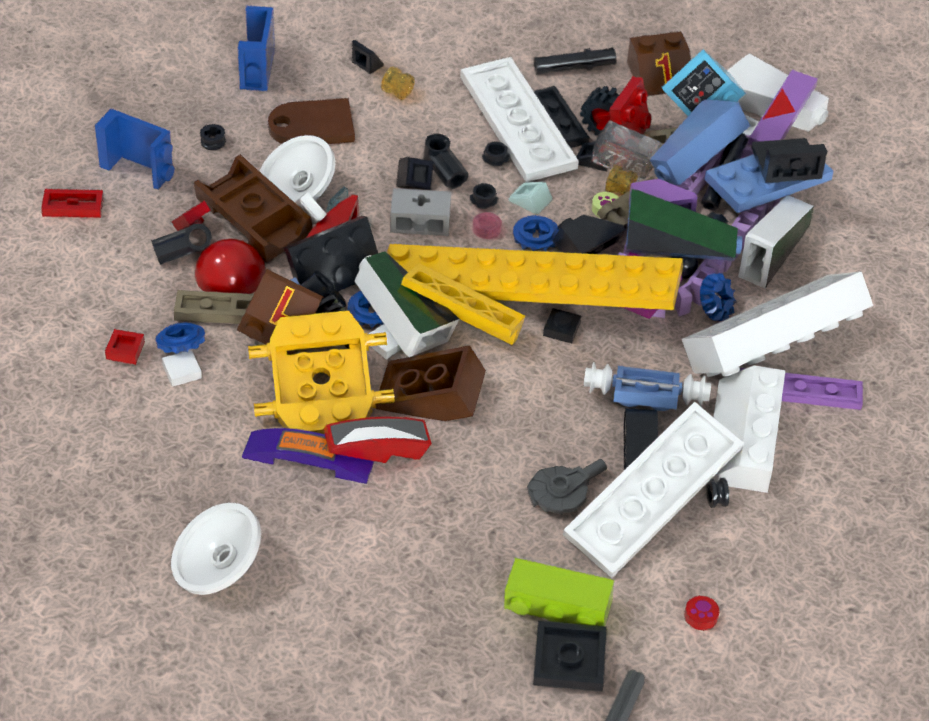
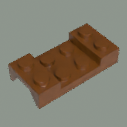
M241 154L235 157L229 173L209 185L200 180L194 182L196 198L200 202L205 200L213 214L219 212L248 239V244L252 245L260 253L266 263L285 251L284 247L305 239L313 229L311 216Z

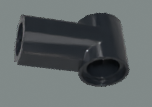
M439 133L427 136L423 159L434 161L433 170L446 187L455 189L462 186L468 180V172L451 151L449 138Z
M193 224L188 228L151 240L159 264L162 265L205 250L211 243L212 236L209 228L205 225ZM192 231H203L206 235V242L201 246L193 245L189 239Z

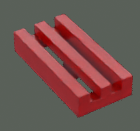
M45 189L41 207L42 217L101 218L102 202L104 201L103 190ZM78 201H95V202H78Z

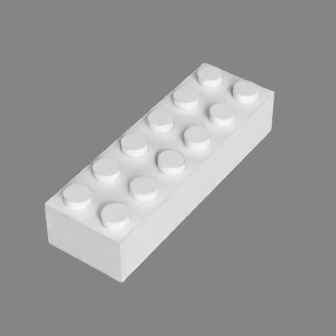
M862 271L831 274L683 338L682 342L695 374L706 373L707 377L722 373L723 377L739 372L740 365L745 363L753 365L765 360L764 355L769 352L777 354L790 349L789 343L796 340L797 343L814 338V332L818 330L825 332L839 327L838 321L843 319L849 321L863 316V310L872 307L873 303Z

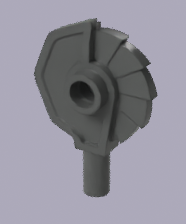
M599 459L583 469L580 466L572 469L556 465L555 467L540 469L527 486L533 507L539 505L547 513L551 511L563 515V512L577 511V508L586 502L589 480L607 470L604 460Z

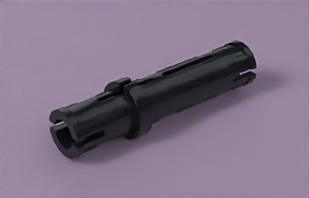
M614 47L601 50L587 48L583 52L534 57L533 64L537 75L579 68L592 70L593 67L616 65L617 59Z
M741 133L727 145L718 166L741 158L743 150L749 141V138H746L747 135ZM708 185L701 204L706 209L716 211L722 197Z

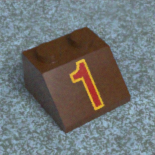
M682 31L630 37L627 63L633 77L643 78L644 88L647 90L648 96L666 94L662 87L691 61L690 48Z
M266 269L237 331L267 345V343H270V338L280 317L315 314L323 296ZM296 350L287 351V355L294 354Z

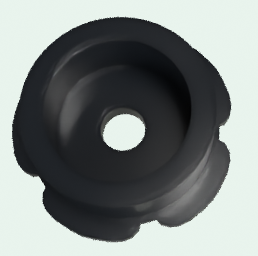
M495 141L485 146L482 159L491 166H502L509 161L510 154L507 153L508 148L504 143Z
M487 183L476 185L473 188V194L470 195L471 203L476 204L481 209L495 206L498 202L496 189Z

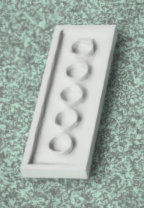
M511 57L461 69L460 78L500 142L507 146V153L510 154L511 160L525 182L578 169V159Z
M694 402L563 530V536L607 575L613 578L742 449L744 443Z

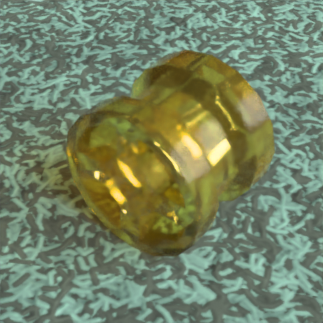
M393 66L384 74L381 89L388 94L394 93L396 98L404 100L412 92L415 78L409 73L403 74L401 69Z
M614 165L608 175L605 191L617 192L622 196L630 191L631 183L637 182L638 173L634 171L626 172L623 171L622 167Z

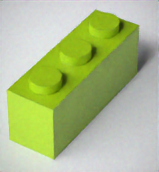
M515 558L505 587L504 609L512 610L519 615L528 614L545 618L551 622L605 626L613 599L614 580Z

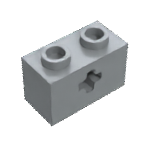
M393 188L390 233L449 236L451 192Z

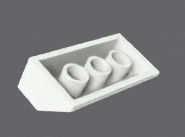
M754 365L719 379L713 418L744 444L742 449L712 478L715 482L724 477L730 487L768 492L773 469L786 370Z

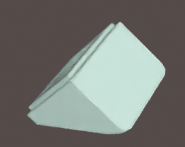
M525 182L508 198L510 202L537 215L553 200L546 182Z

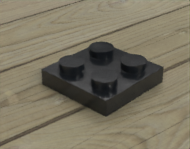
M538 620L533 685L603 692L607 627Z

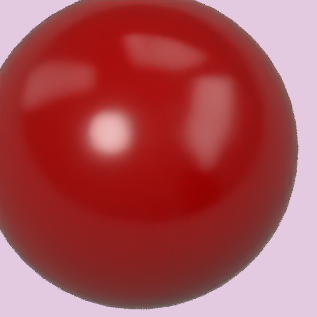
M223 239L212 243L201 253L195 266V280L204 292L252 294L256 291L266 271V266L262 256L252 245L238 239Z

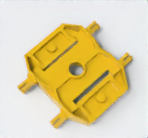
M350 311L280 317L270 338V343H267V345L248 346L249 359L268 357L269 361H272L276 400H273V402L254 403L255 417L274 415V418H278V422L283 428L325 434L324 427L326 424L370 417L373 408H376V404L394 403L393 389L371 390L366 351H369L370 346L387 345L386 332L364 333V330ZM349 344V349H332L330 351L301 352L299 354L287 355L289 350ZM317 373H326L330 380L326 384L321 385L315 383L313 377Z

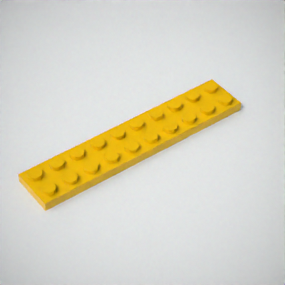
M389 244L387 254L407 272L420 263L493 300L674 310L683 271L682 258Z

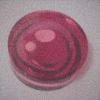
M484 212L474 217L472 230L476 236L482 239H492L501 233L502 221L496 214Z

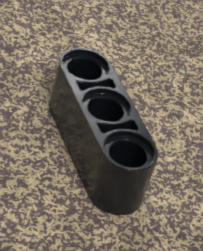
M625 408L623 424L624 470L658 438L657 410Z

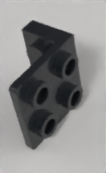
M806 138L752 142L751 149L765 183L822 179L827 156V149L824 144L810 145Z

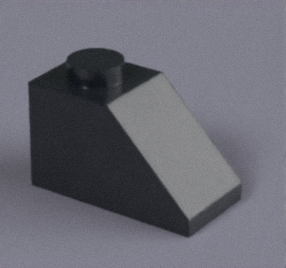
M583 214L574 220L570 217L560 223L557 227L559 231L554 237L553 242L560 252L598 254L616 244L626 228L622 224Z

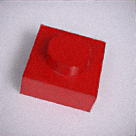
M204 200L171 222L177 231L190 227L193 224H202L205 221L202 216L211 211V209Z
M114 329L105 349L106 360L136 365L145 344L144 334Z

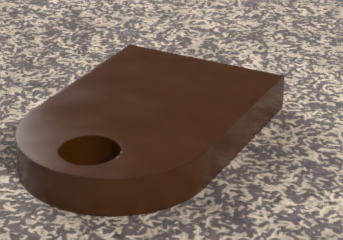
M349 98L288 102L277 106L268 117L269 134L275 141L281 144L290 139L307 135L319 137L327 144L355 142ZM280 123L288 124V125L285 126V127L276 126L277 124H280Z

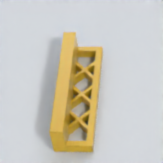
M420 263L403 277L401 285L447 307L460 320L510 345H513L518 339L525 315Z

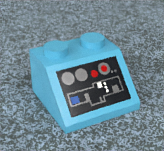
M705 50L699 52L662 87L666 94L687 116L703 100L738 102L746 94L734 77Z

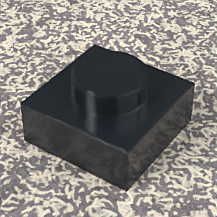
M552 308L544 327L543 336L572 344L581 324V315Z

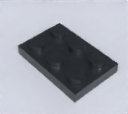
M363 215L284 247L293 278L296 277L300 285L315 271H319L332 282L337 291L355 285L361 261L369 255L378 254L368 217Z

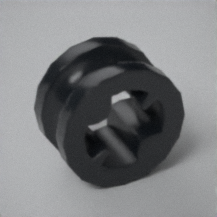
M218 124L204 126L200 130L201 146L212 151L223 148L226 143L225 129Z
M720 478L717 482L711 479L706 484L709 506L716 508L717 504H721L723 507H727L729 505V487L726 478Z

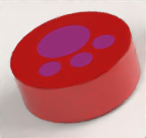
M695 596L687 602L684 617L692 628L709 630L717 624L720 609L712 598Z

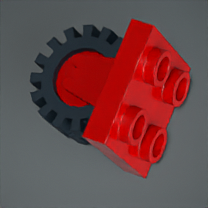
M633 76L620 94L616 93L617 89L614 87L609 91L608 86H604L602 89L598 87L595 91L593 90L583 103L582 111L580 112V117H584L582 119L583 125L588 124L586 129L589 132L593 129L595 136L601 134L603 139L607 140L610 137L611 140H615L617 153L623 156H629L633 148L638 145L646 129H649L652 121L651 113L648 111V93L644 88L643 78Z

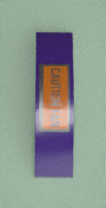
M269 428L251 431L242 454L243 459L272 465L277 458L335 470V478L367 484L374 461L329 453L324 434L290 428Z

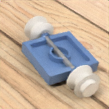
M593 362L592 368H586L584 386L590 387L589 393L594 388H601L603 395H605L610 390L612 383V387H615L613 402H618L626 407H636L638 405L651 406L658 411L677 410L678 395H681V392H683L682 399L686 405L691 400H698L700 407H702L703 401L709 402L711 383L705 382L706 376H703L701 381H694L692 374H689L682 386V382H679L680 373L618 366L617 374H614L612 377V369L609 364L601 370L596 368L595 362Z

